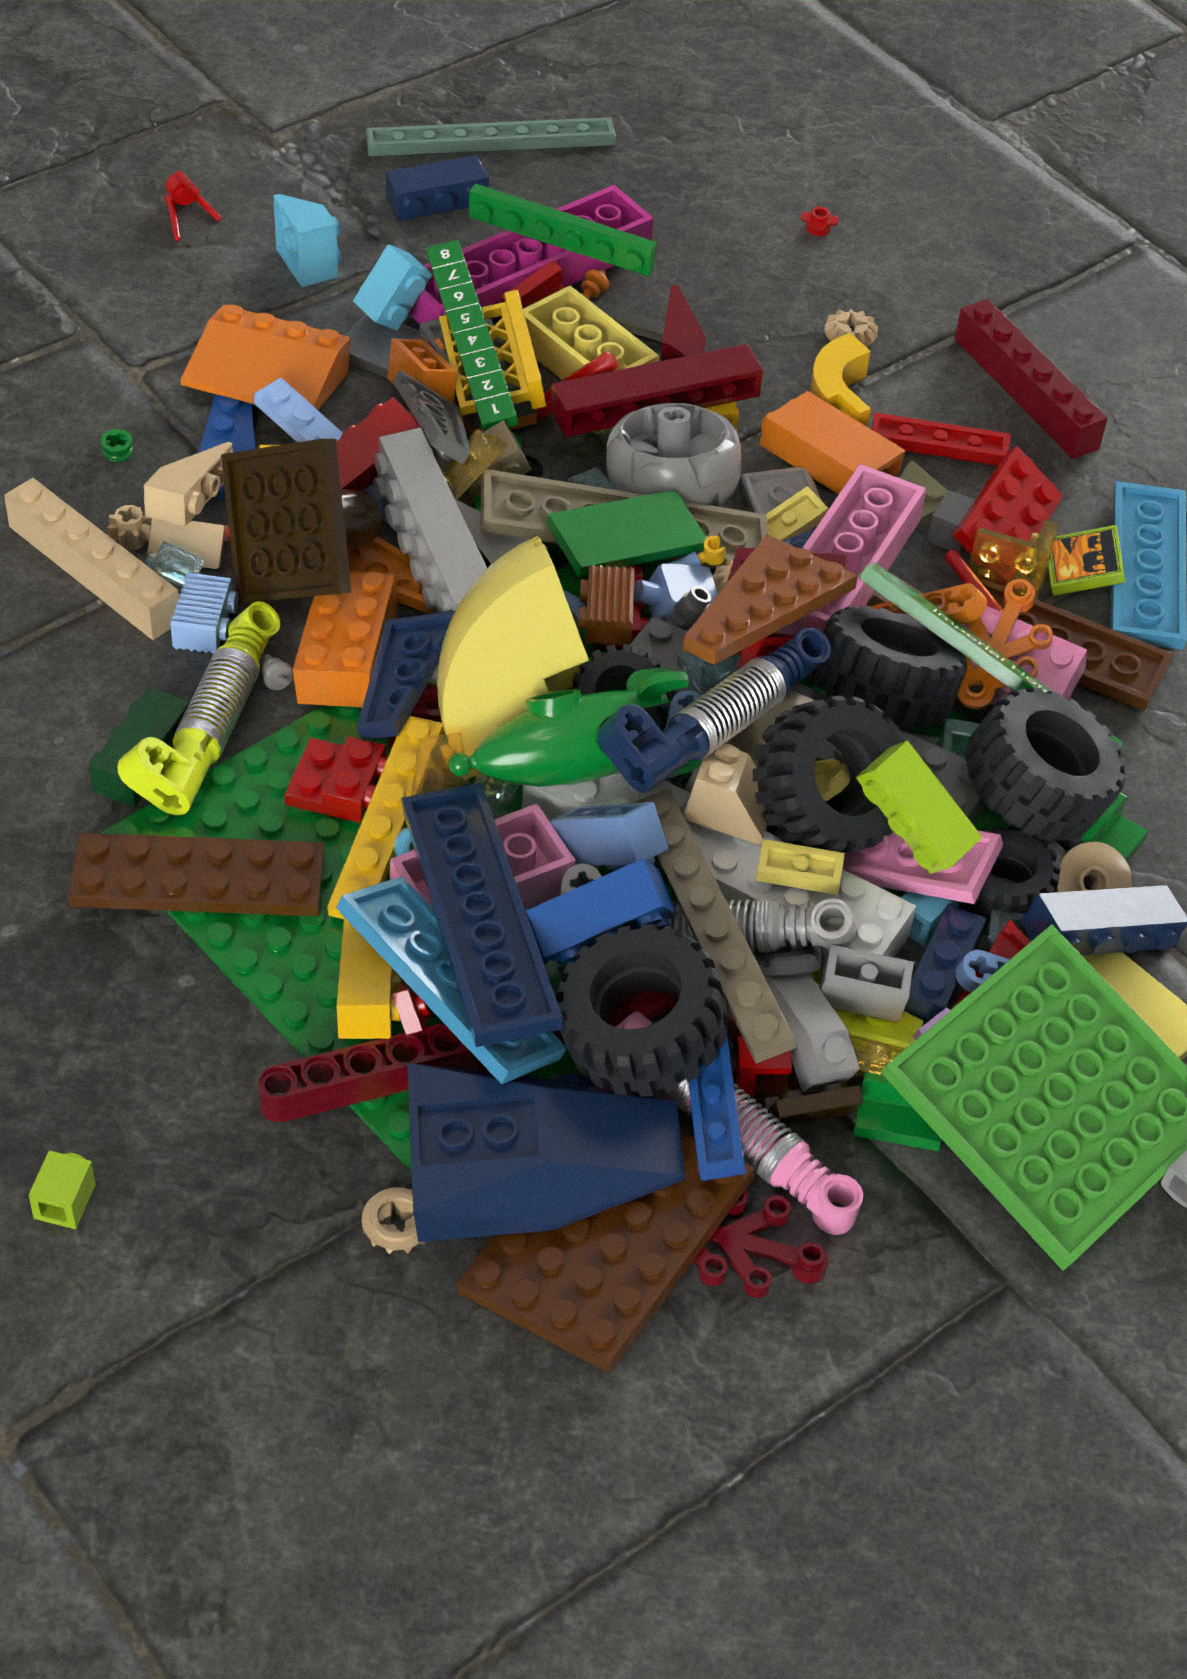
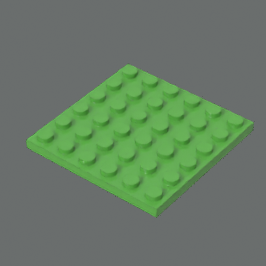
M1052 924L888 1063L881 1071L882 1075L1062 1271L1069 1267L1165 1175L1168 1167L1187 1150V1066Z

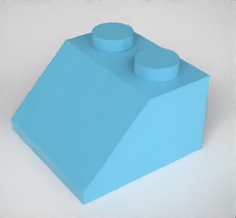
M282 194L273 195L276 250L300 286L305 287L338 278V263L341 262V254L337 246V237L340 236V226L335 216L332 217L322 204Z

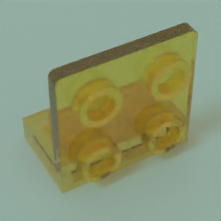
M1045 520L1040 533H1032L1030 542L979 528L976 533L969 567L976 576L1006 587L1009 582L1015 579L1027 580L1033 585L1035 599L1037 600L1046 578L1059 524ZM1016 589V590H1014V591H1016V592H1018V593H1021V594H1024V595L1027 593V592H1026L1025 590H1023V589Z

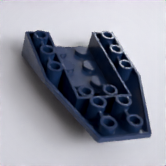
M407 1063L413 1214L418 1242L555 1230L685 1180L676 1101L651 1096L640 1097V1094L631 1093L630 1096L615 1094L612 1089L603 1090L600 1087L523 1075L501 1084L489 1071Z

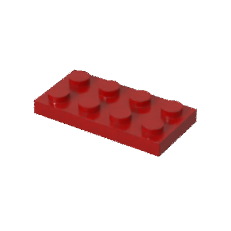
M1015 446L1006 453L952 535L999 585H1003L1010 581L1063 495L1037 468L1033 461L1018 446Z

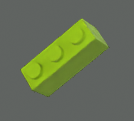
M908 740L888 748L856 777L863 786V792L867 799L880 808L887 817L892 831L905 840L912 849L916 862L924 869H927L930 874L951 868L983 838Z

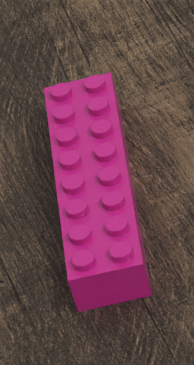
M615 185L556 209L652 241L654 218ZM508 230L462 249L481 307L501 303V296L505 292H508L552 260L562 269V284L565 287L585 279V273L589 269L600 271L615 266ZM430 263L425 264L424 266L432 273ZM433 275L408 313L419 324L439 319V316L446 315Z

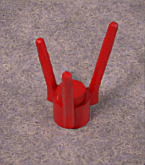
M178 170L167 179L165 188L168 194L164 197V200L168 205L175 241L181 240L175 204L186 206L195 200L216 221L221 220V216L200 195L199 188L181 170Z

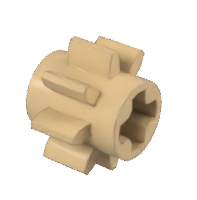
M125 505L118 508L115 515L108 516V536L114 541L118 540V544L126 550L140 549L146 541H149L152 518L143 516L141 507Z

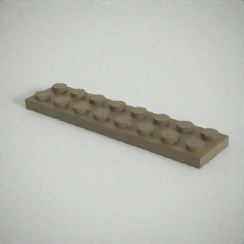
M484 469L481 477V532L532 539L538 536L541 538V541L557 543L545 523L549 513L644 495ZM683 501L707 538L714 535L720 537L719 548L725 547V559L720 565L724 566L728 559L734 560L737 547L756 548L765 535L768 534L765 514ZM681 555V556H676V557H671V558H666V559H661V560L673 562V561H676V560H678V559H680V558H682V557H684V556H686V555ZM706 562L701 564L702 566L716 569V566L709 565Z

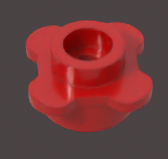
M817 206L811 212H803L800 218L802 222H806L807 232L815 236L829 234L831 226H837L839 222L838 217L832 216L830 211L823 206Z

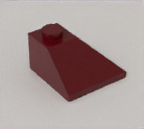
M671 284L662 338L661 361L709 352L705 351L706 337L680 287Z

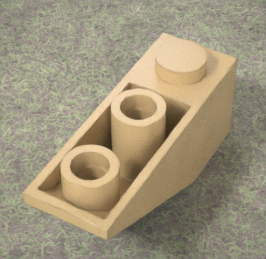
M226 442L160 467L144 484L145 516L185 527L195 515L200 514L204 505L212 497H215L219 489L224 485L221 454L233 453L232 443Z

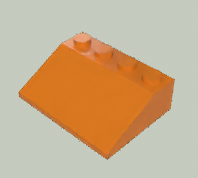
M223 305L209 319L181 377L180 385L254 404V393L282 378L318 410L348 375L351 337L340 335L337 331L331 329L321 330L309 327L300 321L289 322L278 319L269 313L246 311L238 305Z

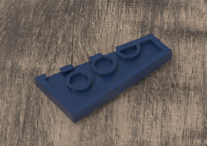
M455 611L386 620L357 725V731L361 739L399 736L439 664L443 640Z

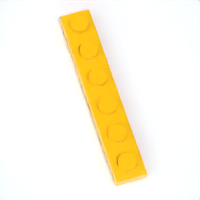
M409 716L399 736L396 737L327 906L329 916L344 919V916L336 908L342 895L385 882L390 870V859L395 857L394 840L397 834L407 827L401 798L420 794L444 734L442 723Z

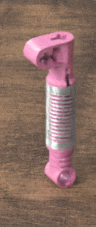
M636 1011L616 1027L638 1029L654 1023ZM685 1079L677 1083L678 1089L667 1092V1098L676 1101L677 1107L681 1111H687V1116H692V1112L690 1113L692 1109L689 1084ZM734 1084L745 1163L753 1166L754 1170H757V1175H760L761 1178L773 1187H783L785 1190L790 1189V1194L793 1197L798 1196L799 1202L802 1204L807 1203L806 1207L812 1212L814 1223L822 1231L828 1234L839 1235L851 1230L863 1202V1191L858 1182L847 1175L831 1174L829 1168L826 1166L822 1167V1163L817 1159L814 1160V1156L810 1154L809 1145L798 1134L791 1133V1129L786 1128L784 1123H780L778 1118H774V1114L768 1113L767 1109L762 1108V1105L759 1103L756 1104L755 1099H750L749 1094H745L743 1089H739V1086ZM831 1202H838L844 1207H836Z

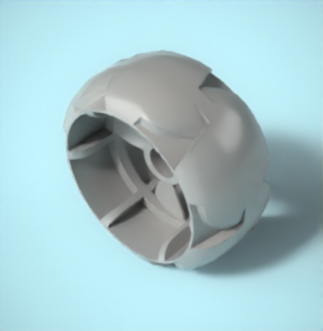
M663 403L632 411L617 422L607 442L606 470L612 490L643 495L676 490L683 501L720 507L734 494L741 476V444L737 431L719 413L691 404Z

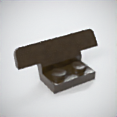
M860 1048L854 1049L860 1069L849 1080L863 1078L866 1072L882 1074V1068L872 1051ZM793 1062L790 1074H757L755 1097L759 1096L762 1107L767 1109L768 1113L774 1114V1118H778L780 1123H784L785 1126L851 1115L863 1103L860 1086L848 1088L847 1084L843 1082L825 1085L819 1089V1092L804 1094V1091L801 1090ZM733 1070L734 1084L737 1085L736 1070Z

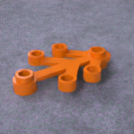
M1015 579L1005 587L1004 602L1006 606L991 639L981 616L974 621L965 623L970 632L1008 659L1035 649L1045 650L1052 644V629L1045 624H1037L1031 628L1029 635L1006 643L1019 613L1028 611L1035 601V589L1029 581L1024 579ZM1023 589L1027 593L1023 596H1017L1013 591ZM1038 633H1044L1048 638L1044 641H1038L1034 636ZM965 656L967 671L957 697L964 706L970 709H981L992 702L996 691L1008 686L993 675L991 676L990 673L979 665L975 670L970 659ZM1029 656L1019 658L1015 664L1019 667L1024 665L1031 666L1033 671L1029 674L1036 679L1038 675L1037 661ZM972 685H980L983 690L979 693H972L969 688Z

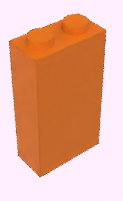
M809 391L795 399H790L785 405L774 412H769L761 423L760 446L792 466L804 468L811 474L813 479L837 494H840L860 464L897 478L899 477L906 450Z

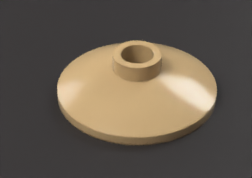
M1086 842L1076 845L1059 862L1061 871L1056 889L1057 892L1086 891L1087 889L1083 883L1086 875L1093 881L1090 890L1132 887V875L1125 858L1115 848L1105 843Z

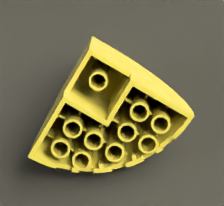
M538 536L519 544L490 565L471 585L460 601L449 623L442 644L437 679L440 715L449 743L442 746L448 764L450 757L455 753L463 752L468 756L472 755L478 745L491 733L524 711H527L526 699L573 687L572 680L574 674H580L579 665L589 661L554 564L541 538ZM471 769L462 778L466 780L481 773L477 769Z

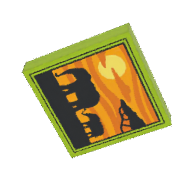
M1117 525L1045 538L1053 596L1126 582Z

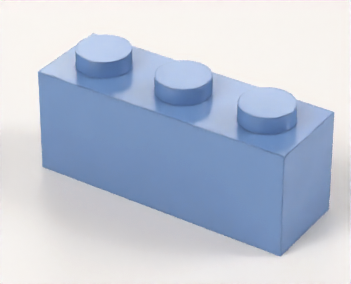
M654 802L582 805L550 820L551 825L576 860L575 865L584 863L590 864L595 868L606 865L607 870H613L640 859H645L650 864H653L655 862L654 856L669 849Z

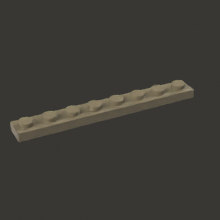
M670 788L633 802H654L669 848L655 857L696 941L699 942L701 949L706 950L714 961L726 1003L755 1063L757 1064L797 1048L795 1037Z

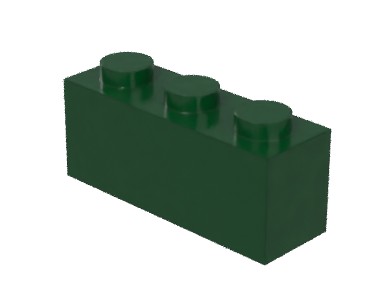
M151 687L146 689L139 700H134L126 718L120 726L117 725L112 729L106 745L100 752H96L90 760L88 772L91 774L93 792L136 807L143 797L121 780L117 768L119 760L147 737L157 738L174 749V734L190 701Z

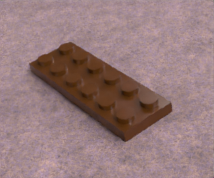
M978 577L1004 610L1006 606L1004 602L1005 587ZM1013 591V593H1014L1015 595H1017V596H1023V595H1024V594L1018 593V592H1016V591ZM1036 599L1033 606L1028 611L1019 613L1017 618L1032 626L1037 624L1048 625L1052 629L1053 635L1087 649L1086 667L1077 684L1143 711H1146L1174 655L1171 652Z
M79 833L68 894L70 907L318 916L324 863V842Z

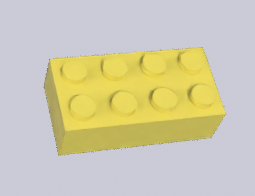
M568 286L523 309L535 358L561 380L605 351H609L616 357L618 362L616 370L659 362V355L572 286Z

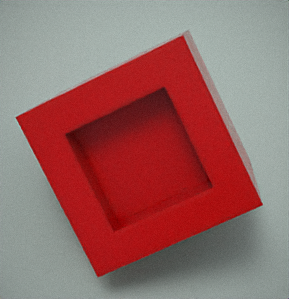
M738 1036L736 1079L739 1089H743L745 1094L755 1098L757 1074L791 1073V1050L756 1064L743 1036Z

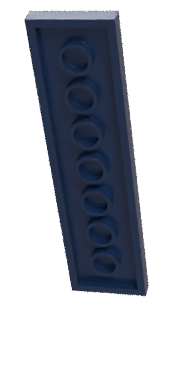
M482 783L402 797L404 817L475 1046L480 1047L563 1029L562 1015Z

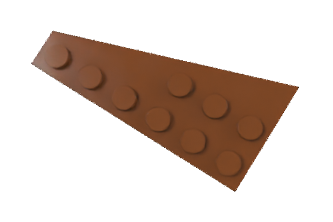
M766 534L685 634L683 650L716 665L856 589L858 575L844 569L839 563L828 562L814 556L810 550L794 547Z

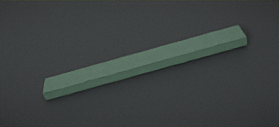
M607 117L366 128V143L368 156L609 146L616 145V134L612 118Z

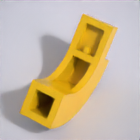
M849 332L826 344L818 353L814 362L810 392L868 427L871 408L847 386L866 378L871 351Z

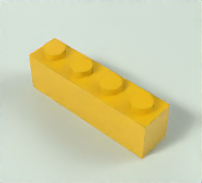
M344 917L337 995L338 1039H391L392 1021H400L399 1010L396 1008L392 994L402 982V978Z

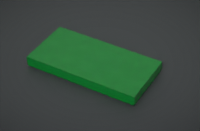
M676 490L549 513L545 522L578 576L589 574V567L591 565L596 567L602 565L604 568L609 565L611 568L615 566L621 568L623 566L626 567L686 555L694 551H704V541L707 538Z

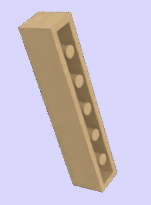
M31 478L4 494L8 522L11 529L150 639L154 640L171 629V620L179 599L178 589L36 479Z

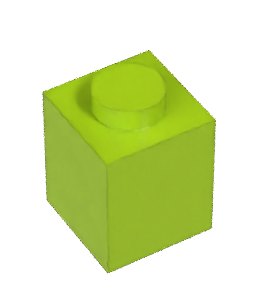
M48 1151L29 1193L33 1218L77 1229L96 1186L92 1161L86 1160L76 1153L61 1154Z

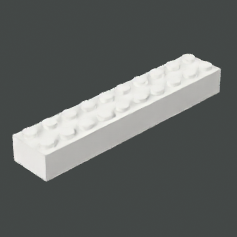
M621 773L573 785L550 787L523 785L522 809L538 804L550 822L551 819L582 805L633 803L670 788L684 816L691 793L665 780L646 793L639 792L627 783ZM686 820L725 900L729 903L732 899L736 903L740 899L744 903L747 899L751 903L754 899H760L761 901L768 899L776 900L780 905H786L787 910H790L791 904H796L798 910H800L801 904H807L808 909H811L812 904H818L823 900L839 899L851 909L857 930L855 939L846 948L894 958L909 937L916 905L842 869L838 895L755 881L761 852L760 845ZM765 831L763 839L784 842L779 837ZM654 856L655 862L653 863V865L656 866V865H658L659 863H658L656 857ZM830 918L823 925V929L828 932L838 931L844 925V920ZM798 941V946H793L798 950H803L801 941ZM819 946L823 950L824 965L828 950L823 946Z

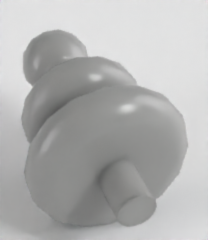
M269 654L261 656V673L266 687L271 690H281L287 687L293 679V668L291 665L279 658H273Z

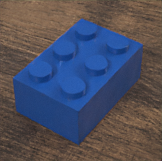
M640 859L526 910L544 957L563 966L569 962L575 964V955L585 945L588 948L595 944L594 939L604 933L607 936L619 933L617 928L630 926L631 930L641 929V924L656 925L657 930L661 931L664 927L670 925L668 919L678 915L659 869L645 859Z

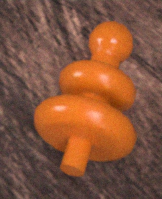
M595 269L586 271L585 281L581 284L583 293L580 294L590 300V298H597L600 292L608 290L609 280L605 276L606 272Z

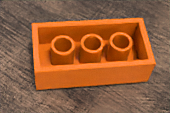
M350 572L352 593L313 597L292 669L298 704L363 707L386 620L396 619L399 610L395 574Z

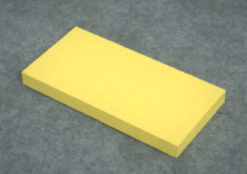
M1123 952L1106 953L1104 955H1082L1181 1061L1187 1057V1004Z

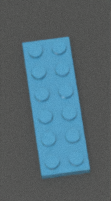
M1116 481L1113 489L1112 525H1117L1126 582L1111 585L1110 629L1153 646L1183 650L1187 640L1186 490Z
M403 876L341 896L336 907L338 911L501 1084L562 1058L567 1047L552 1032L480 1047L475 1046L434 910Z

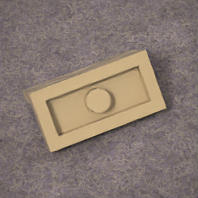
M152 518L147 557L151 560L219 569L224 540L228 541L225 532L228 526L190 521L184 527Z

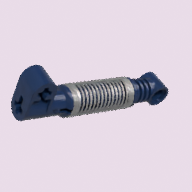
M807 627L802 629L793 638L773 651V653L751 660L732 675H729L728 678H725L724 681H721L701 695V697L687 705V707L680 710L670 719L668 727L663 731L659 729L649 714L641 707L630 704L622 706L599 728L597 734L598 743L627 783L633 789L646 793L691 760L698 761L707 757L729 739H732L733 736H736L737 733L782 702L788 695L791 687L809 676L830 657V642L821 631L815 628Z

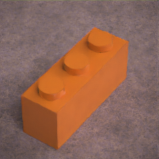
M392 338L387 379L394 385L392 381L399 370L454 403L457 371L424 339Z

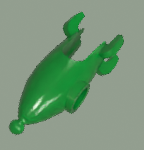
M652 668L634 672L628 678L626 690L606 691L581 695V690L573 689L530 697L525 700L527 711H524L496 729L478 745L472 755L468 756L463 752L453 754L449 760V769L456 776H464L471 769H477L480 773L491 778L534 787L573 785L618 774L620 772L604 751L600 749L597 734L602 722L612 716L622 706L628 704L636 705L643 709L668 703L670 701L666 692L688 687L689 679L685 671H673L672 668ZM703 759L698 761L691 760L668 778L689 773L701 767Z

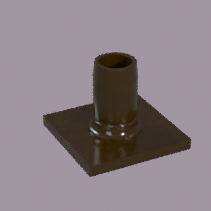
M322 438L221 454L235 591L238 592V604L352 593L347 549L368 545L376 539L381 528V512L374 496L367 491L341 489L336 438Z

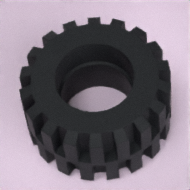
M615 644L607 646V653L601 654L598 649L591 653V662L586 661L579 665L580 674H574L572 680L573 688L571 690H581V695L600 693L611 685L618 683L627 684L628 678L634 672L661 668L660 662L655 657L649 660L648 651L642 648L639 649L638 653L632 652V645L624 644L623 650H616ZM669 691V692H666V695H667V697H668V699H669V701H670V691ZM670 702L643 708L659 729L663 731L667 724L666 717L669 715ZM610 717L606 718V719L602 722V724L600 725V727H601Z
M1001 826L992 827L989 833L1001 834L1003 847L975 903L959 901L958 904L961 909L986 918L984 925L986 926V931L994 933L995 930H1002L1004 925L1011 920L1022 933H1025L1027 931L1021 923V919L1038 894L1056 892L1060 880V863L1056 862L1057 855L1054 850H1047L1048 843L1044 840H1037L1033 838L1034 835L1028 836L1018 831L1017 827L1009 826L1008 830H1003ZM996 877L1010 879L1016 883L1005 882Z

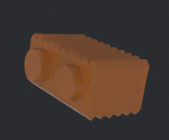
M591 565L589 567L588 580L581 579L579 602H587V607L579 606L578 629L585 630V643L631 644L635 572L632 567L626 569L623 566L619 569L617 566L611 568L608 565L604 568L602 565L598 567Z

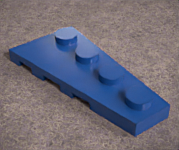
M215 394L198 453L226 442L232 443L233 452L256 449L251 403ZM224 485L212 499L226 500Z

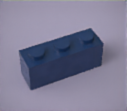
M477 155L385 172L386 200L397 221L469 208L470 189L474 184L489 188V176Z
M947 904L911 980L909 999L904 1009L905 1012L923 1020V1025L945 1008L951 1009L961 987L957 981L955 969L966 954L970 951L978 950L986 918Z

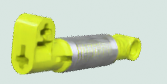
M254 602L229 624L227 641L213 654L194 692L195 694L175 731L173 738L174 749L157 738L147 737L119 760L117 768L121 780L160 810L172 815L187 813L209 766L216 763L224 751L245 702L259 676V660L269 639L280 628L279 616L270 605L265 602Z

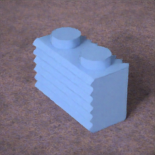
M186 573L178 604H176L171 620L172 645L176 650L181 648L183 650L189 649L191 652L196 650L197 652L204 651L206 654L208 652L214 654L219 648L221 640L227 641L230 624L228 616L229 613L235 614L238 607V592L233 591L232 578Z

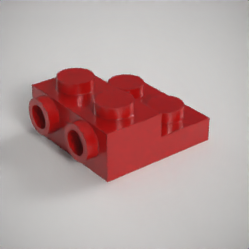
M347 736L344 745L310 738L285 792V805L361 823L388 759L385 756V745Z

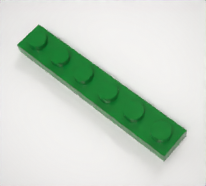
M476 183L470 189L469 218L648 277L655 270L657 242Z

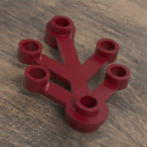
M746 1190L739 1198L740 1202H736L728 1214L739 1215L744 1212L748 1199ZM782 1196L769 1197L765 1202L763 1210L724 1227H718L707 1241V1243L718 1245L743 1281L745 1293L754 1298H761L768 1294L772 1276L764 1267L755 1266L746 1253L791 1265L793 1276L803 1283H817L826 1274L829 1259L827 1253L819 1244L807 1242L799 1247H794L753 1236V1234L768 1227H779L788 1222L791 1204ZM771 1209H779L783 1213L776 1214L773 1213ZM704 1246L693 1262L699 1269V1277L703 1283L709 1286H718L725 1281L728 1268L727 1262L719 1255L710 1254ZM805 1257H812V1258H814V1259H816V1260H815V1261H810V1260L806 1259ZM715 1267L720 1272L711 1273L707 1270V1268ZM759 1279L764 1284L755 1285L750 1280Z

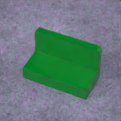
M1119 793L1117 799L1083 835L1080 844L1086 842L1105 843L1115 848L1128 862L1146 840L1149 830L1122 816L1127 796Z
M866 1072L861 1086L863 1103L856 1111L853 1136L939 1151L942 1139L883 1075Z

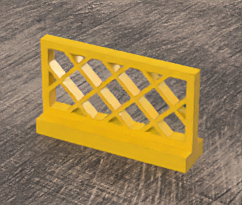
M518 290L505 292L506 302L481 307L485 321L489 318L502 316L495 326L488 323L486 325L492 342L496 337L506 341L501 348L494 346L499 363L502 360L512 363L506 371L502 370L506 384L510 383L520 387V390L509 392L512 403L530 401L532 409L546 407L542 381ZM446 315L439 316L449 364L457 371L455 390L461 415L475 413L477 411L474 401H465L471 392L466 377L461 375L464 370L459 354L456 352L457 348L452 332L448 328L450 326Z

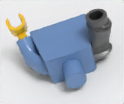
M714 535L706 538L704 541V551L697 555L694 551L676 561L659 565L649 581L638 580L634 585V601L648 604L652 617L655 616L688 632L718 595L710 568L701 564L706 562L709 565L716 566L723 563L725 547L719 548L720 537Z

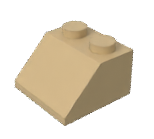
M724 743L707 757H704L684 813V818L695 824L761 846L767 828V823L762 814L766 811L763 804L757 805L754 793L759 792L757 781L753 782V769L756 766L749 754L739 751L738 748L731 744Z

